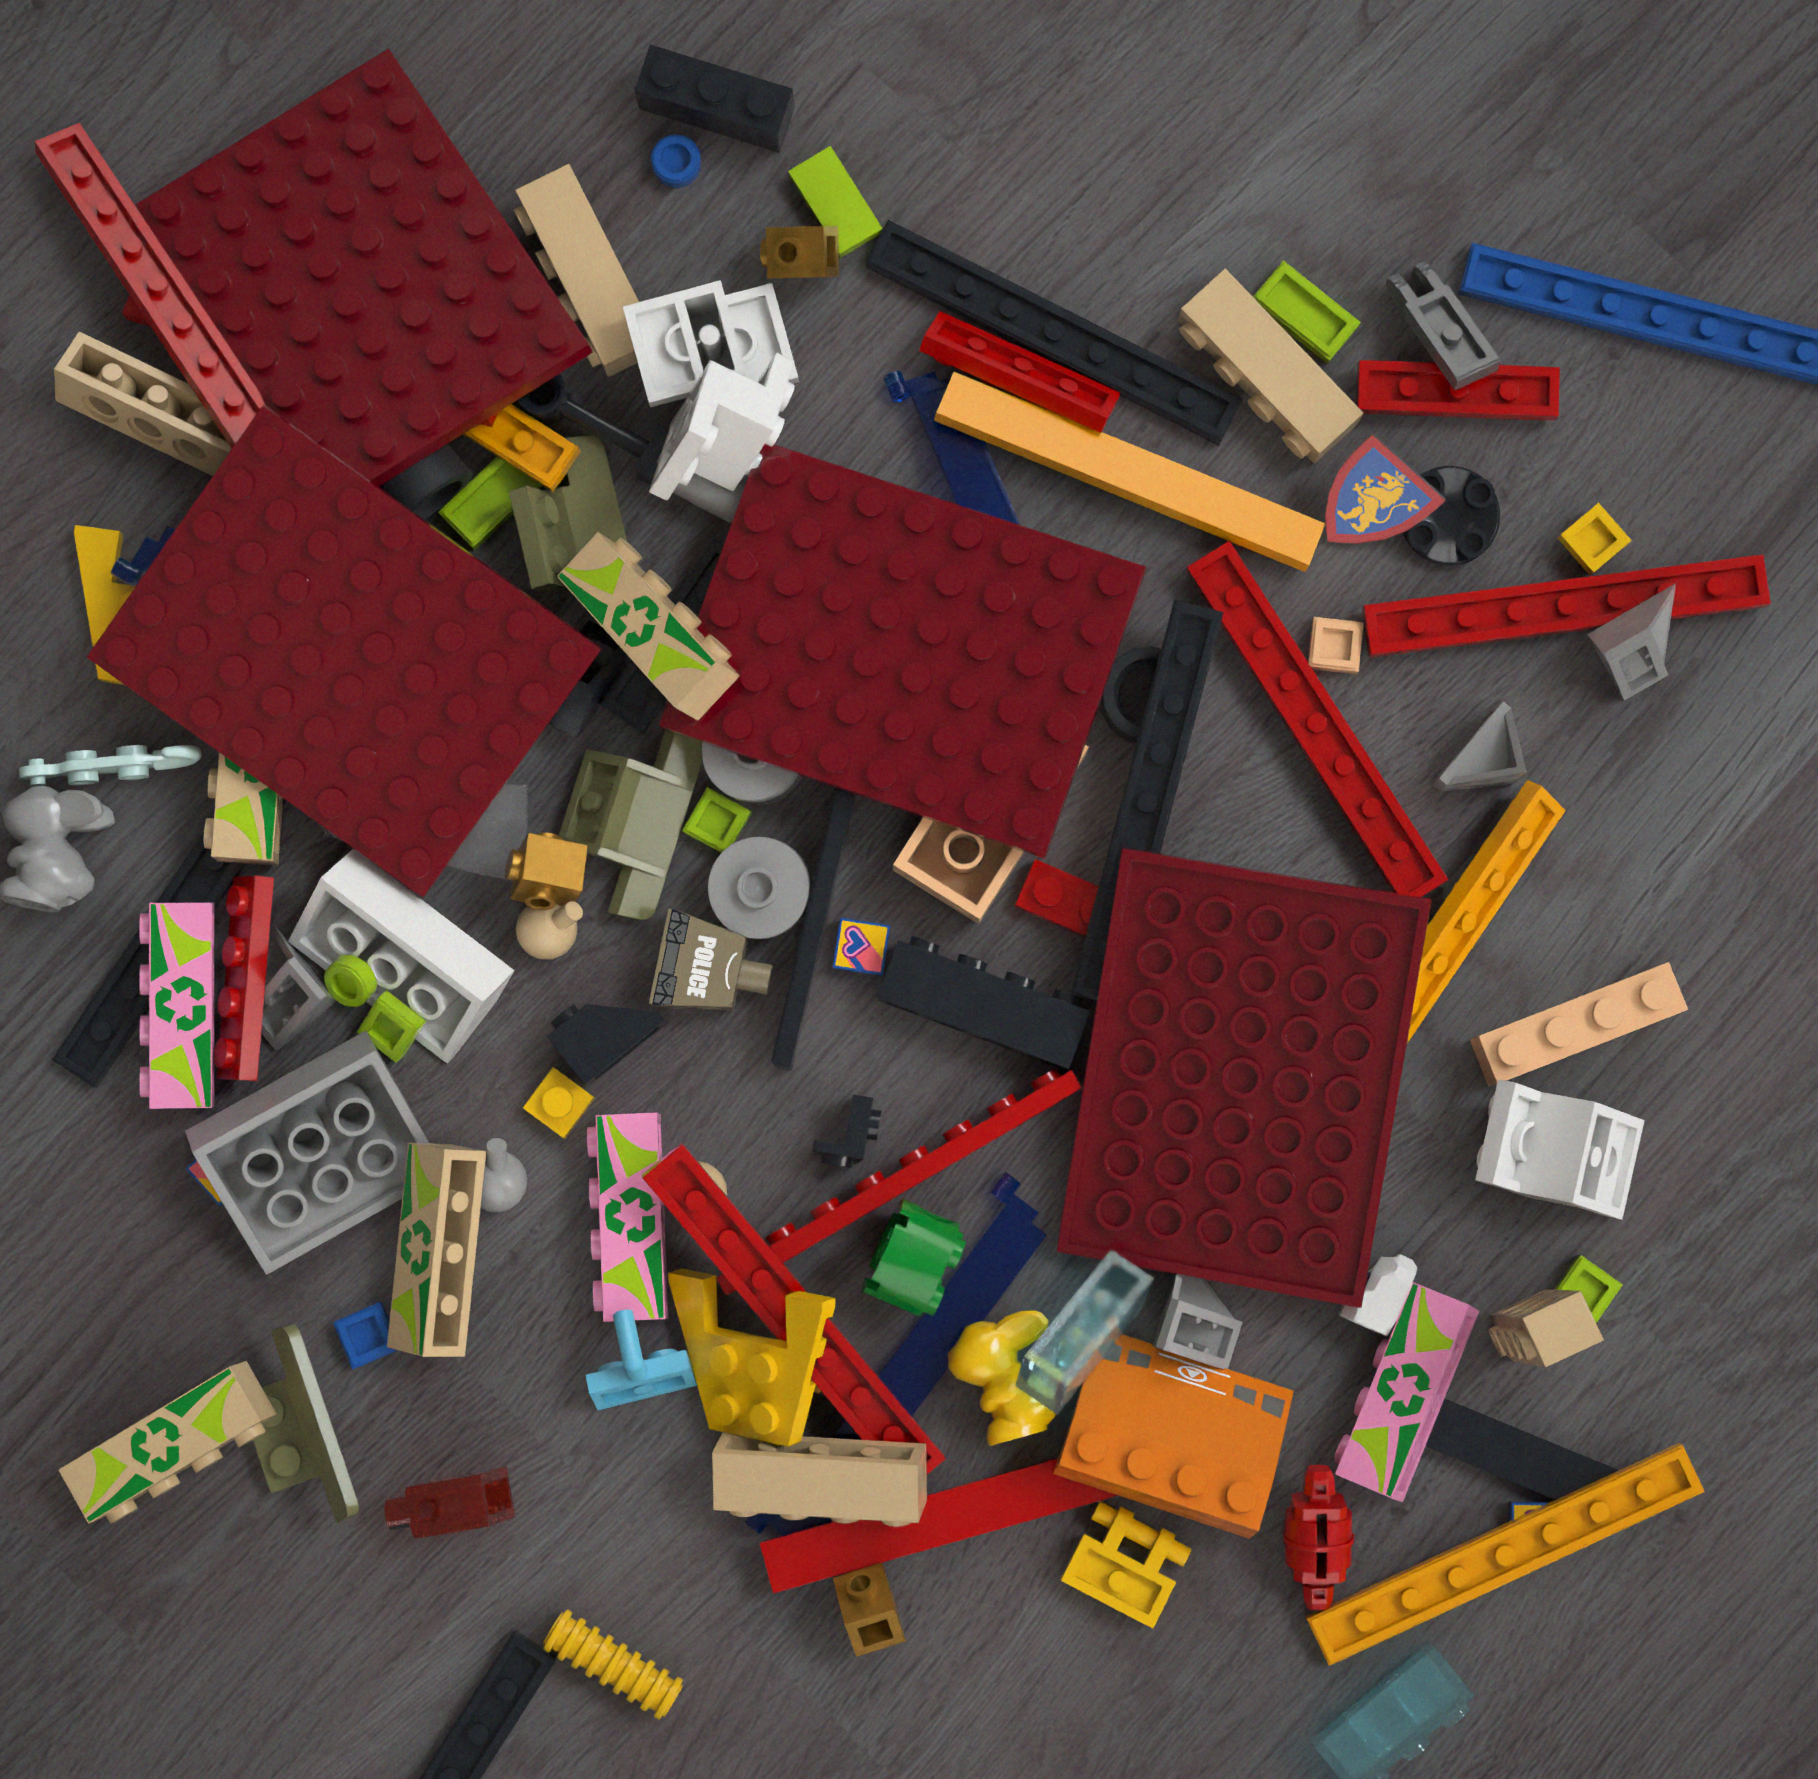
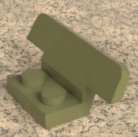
M594 435L565 438L581 450V453L567 472L569 486L557 488L554 492L529 486L509 491L531 589L555 594L569 591L557 575L597 532L613 542H616L620 537L627 541L605 446L602 440Z
M665 730L653 767L627 757L586 749L559 836L564 841L588 845L587 855L604 858L622 865L608 909L609 913L637 920L648 919L655 913L703 761L702 742Z
M295 1324L283 1325L270 1331L286 1378L262 1387L277 1415L262 1423L266 1432L253 1440L270 1493L320 1476L336 1524L349 1520L359 1512L358 1501L301 1333Z

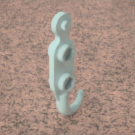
M144 745L122 746L116 748L117 756L97 758V752L93 750L72 751L66 753V762L58 764H44V759L28 760L29 766L19 768V778L21 780H30V786L46 785L45 779L59 776H67L69 785H88L98 783L99 774L118 773V779L137 780L148 778L150 768L164 770L192 765L201 759L202 753L200 748L194 745L165 747L162 750H154L152 754H147V746Z

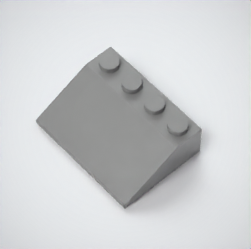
M367 1031L360 1033L185 1131L193 1155L266 1275L401 1200L403 1197L408 1142L429 1143Z

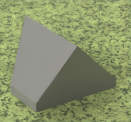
M1676 583L1587 634L1624 701L1668 676L1664 662Z
M1503 701L1491 713L1432 784L1439 791L1507 786L1513 784L1527 772L1512 709Z
M273 924L268 945L261 1034L277 1051L337 1001L328 992L324 983Z
M1174 1274L1152 1346L1223 1370L1225 1368L1228 1369L1243 1322L1236 1320L1206 1279Z

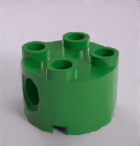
M901 1199L897 1208L899 1213H892L869 1264V1267L875 1270L871 1279L864 1278L861 1292L895 1305L916 1317H920L923 1312L933 1316L945 1291V1288L941 1286V1277L946 1266L955 1269L965 1248L966 1240L962 1239L963 1233L959 1231L960 1223L934 1215L915 1203Z

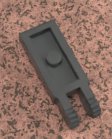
M1421 262L1412 268L1415 284L1423 295L1417 298L1408 283L1399 274L1387 278L1385 285L1388 296H1390L1391 301L1393 300L1398 311L1403 313V317L1454 391L1498 371L1500 364L1498 355L1449 285L1444 286L1428 263Z

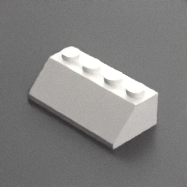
M352 849L320 878L288 940L290 944L324 970L342 955H354L365 961L374 972L377 980L376 991L366 1002L373 1006L377 998L386 990L426 1021L416 1040L447 1064L453 1059L497 1002L515 971L355 849Z

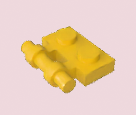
M1099 1501L1091 1516V1520L1107 1527V1533L1102 1542L1083 1533L1060 1580L1153 1629L1176 1584L1175 1580L1160 1573L1159 1570L1165 1558L1183 1567L1192 1548L1175 1540L1176 1534L1161 1527L1157 1531L1134 1519V1512L1122 1506L1117 1510ZM1123 1537L1149 1549L1144 1563L1117 1550Z

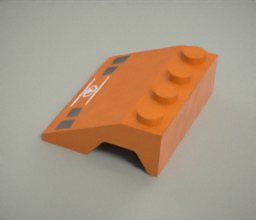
M1098 1327L1080 1384L1076 1406L1053 1474L1250 1539L1260 1529L1276 1472L1294 1391L1227 1368L1223 1370L1153 1347L1151 1343Z

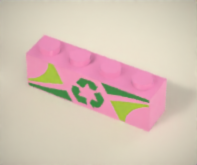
M149 903V913H140L139 927L140 944H149V964H140V995H149V1015L140 1016V1046H149V1067H140V1097H149V1109L213 1108L214 903Z
M661 1114L595 1115L596 1127H587L589 1158L597 1157L598 1178H589V1201L591 1209L599 1208L600 1229L591 1230L592 1260H601L602 1280L593 1281L594 1311H603V1322L614 1321L613 1314L626 1309L633 1311L635 1320L667 1319L669 1315L664 1203L642 1178L643 1173L662 1159Z
M1414 1282L1412 1283L1390 1339H1383L1376 1351L1373 1367L1377 1368L1372 1384L1370 1388L1365 1386L1361 1390L1355 1403L1354 1415L1358 1416L1351 1436L1348 1434L1344 1435L1336 1450L1334 1461L1339 1464L1336 1475L1403 1502L1479 1314L1477 1309L1469 1304Z

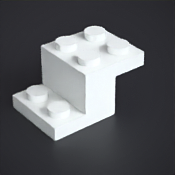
M721 280L623 306L650 407L687 398L710 360L755 382L758 381L775 353L793 360L772 283L725 295ZM795 363L788 380L792 384L799 382Z
M775 353L758 381L755 382L710 360L670 424L649 492L668 500L678 483L687 486L694 473L734 491L744 474L749 476L751 469L758 468L762 460V455L759 452L764 444L772 447L781 433L785 419L779 417L778 414L779 411L783 412L794 391L795 385L788 382L794 361Z
M1498 1079L1495 1094L1491 1098L1488 1107L1489 1122L1484 1144L1479 1149L1477 1155L1478 1170L1475 1180L1528 1198L1578 1207L1603 1216L1622 1220L1645 1120L1594 1101L1543 1093L1515 1082Z

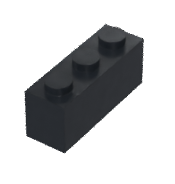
M651 44L635 88V95L640 110L778 153L781 151L795 108L792 88Z

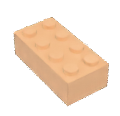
M1087 745L1084 747L1078 767L1087 754L1089 748ZM923 817L894 862L893 871L979 924L1021 859L1024 851Z

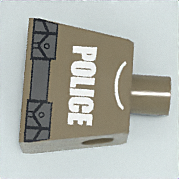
M668 908L649 1004L655 1008L734 1010L738 989L767 995L773 965L745 960L748 944L746 937Z

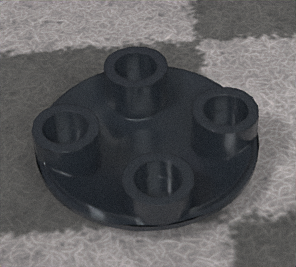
M1441 466L1422 473L1420 476L1443 495L1446 501L1424 520L1408 531L1402 532L1405 540L1420 557L1438 565H1462L1478 558L1490 547L1500 525V507L1493 485L1472 470L1459 466Z

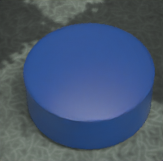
M669 135L662 138L654 146L651 153V164L656 178L662 184L672 188H681L691 184L698 177L701 170V157L698 147L691 139L683 135Z

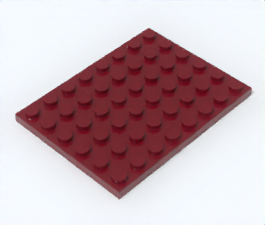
M389 48L135 204L259 390L264 404L378 487L593 353L589 343Z
M262 405L92 648L87 658L418 895L424 897L602 648L266 405Z
M764 444L759 452L762 455V460L758 468H753L750 471L698 615L702 623L697 627V630L705 638L709 634L727 648L732 655L727 662L740 676L699 720L678 710L667 701L659 726L662 729L1045 859L1147 571L1146 566L775 444L772 447Z
M1126 847L1122 848L1057 1252L1362 1308L1432 899Z

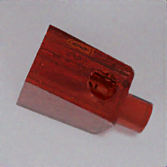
M507 1466L405 1487V1497L388 1499L385 1501L384 1506L385 1519L389 1529L397 1530L411 1527L414 1539L489 1527L516 1517Z

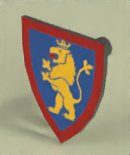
M1372 433L1355 448L1340 466L1330 487L1325 513L1327 542L1358 544L1387 539L1408 531L1424 520L1445 502L1446 498Z

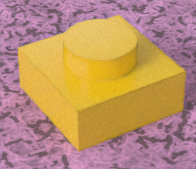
M1600 503L1596 504L1557 538L1590 576L1632 541Z
M553 1067L523 1109L566 1139L595 1097Z

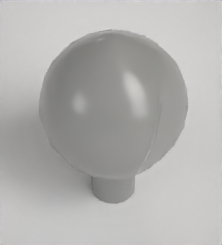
M494 1138L489 1140L486 1145L480 1208L489 1212L507 1211L516 1206L525 1195L528 1177L521 1161L513 1154L507 1152L506 1142L503 1139Z

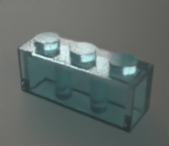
M1110 1250L1024 1356L1015 1386L1058 1415L1142 1310L1154 1278L1113 1250Z
M1427 1642L1309 1741L1340 1779H1388L1390 1777L1387 1771L1388 1768L1402 1757L1407 1762L1418 1756L1430 1744L1427 1736L1441 1724L1449 1728L1459 1722L1469 1712L1470 1708L1467 1703L1475 1696L1439 1651Z

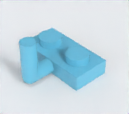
M629 1309L620 1310L613 1314L622 1361L604 1364L598 1368V1372L586 1375L589 1394L597 1410L697 1386L692 1364L686 1350L662 1349L651 1353L647 1360H643L634 1314Z

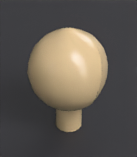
M570 901L564 906L555 904V907L549 910H537L526 906L518 916L515 929L517 940L522 949L537 959L553 960L566 954L575 943L577 937V921L583 915L581 906L574 901Z

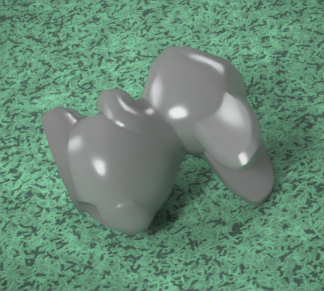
M33 786L9 801L2 811L4 828L21 846L13 848L8 854L7 863L10 867L16 868L15 876L6 878L0 884V898L4 902L23 908L59 912L61 907L72 905L90 893L94 888L95 879L86 868L81 855L68 843L66 837L70 832H92L112 826L115 823V818L110 808L101 804L95 796L84 791L66 790L59 793L47 786Z

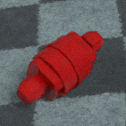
M1310 1465L1304 1473L1303 1492L1291 1494V1506L1286 1508L1285 1530L1282 1534V1541L1285 1543V1563L1290 1567L1294 1581L1302 1583L1303 1599L1307 1608L1311 1610H1326L1333 1602L1334 1583L1346 1581V1569L1352 1563V1545L1354 1544L1355 1534L1352 1532V1511L1347 1508L1343 1494L1335 1492L1334 1476L1330 1467L1327 1465ZM1316 1514H1320V1523L1316 1522ZM1317 1552L1321 1553L1320 1560H1317Z

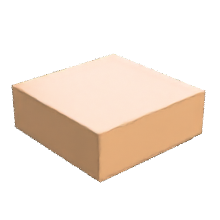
M1313 617L1308 652V663L1313 670L1357 674L1359 672L1364 622Z

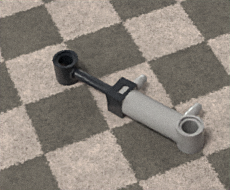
M561 374L541 385H547L556 390L555 397L550 403L540 406L533 404L530 401L533 391L518 399L522 410L544 425H553L562 420V418H565L640 458L635 466L637 477L649 485L652 484L669 431L668 429L658 425L650 441L572 400V394L568 392ZM694 473L687 486L678 483L673 493L732 524L748 476L744 475L734 491H731Z

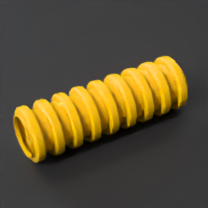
M569 1609L561 1612L543 1642L545 1644L543 1650L546 1652H550L552 1649L557 1651L558 1659L561 1661L565 1658L572 1661L571 1667L577 1669L579 1666L586 1669L585 1675L589 1678L593 1674L600 1678L599 1684L605 1686L606 1683L614 1686L612 1692L617 1695L620 1691L628 1695L626 1698L628 1702L639 1701L642 1703L640 1709L643 1711H647L648 1708L655 1711L654 1717L660 1720L662 1716L665 1717L683 1687V1679L679 1676L675 1680L668 1676L669 1670L663 1668L660 1672L654 1668L656 1663L651 1659L647 1663L640 1659L642 1654L638 1651H635L634 1654L626 1651L628 1645L625 1643H621L620 1646L614 1644V1637L610 1634L606 1638L599 1634L600 1628L594 1626L591 1630L585 1626L587 1621L581 1617L578 1621L571 1617L573 1612Z

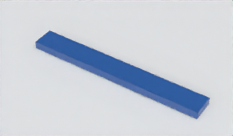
M1472 243L1469 248L1458 291L1459 295L1818 385L1817 329Z

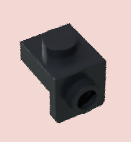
M859 1095L852 1096L844 1145L814 1140L812 1151L823 1153L821 1163L852 1168L853 1158L864 1160L867 1139L877 1141L882 1113L881 1110L872 1109L873 1098Z

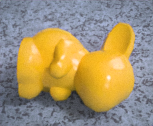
M1035 1310L1019 1311L1004 1317L998 1323L984 1321L972 1323L964 1328L958 1341L948 1353V1369L957 1379L983 1387L984 1393L980 1399V1407L984 1412H990L993 1417V1421L987 1429L986 1439L989 1446L1048 1430V1424L1055 1417L1056 1413L1062 1411L1069 1395L1065 1384L1052 1379L1039 1368L1018 1361V1351L1039 1339L1048 1327L1049 1320L1041 1312Z

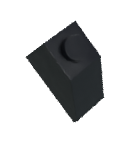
M590 620L580 633L600 646L602 650L549 722V725L556 730L563 731L576 739L597 713L628 656L603 627Z
M573 1004L551 1022L555 1030L547 1038L584 1084L591 1086L668 1022L659 1011L586 1004L579 1010Z

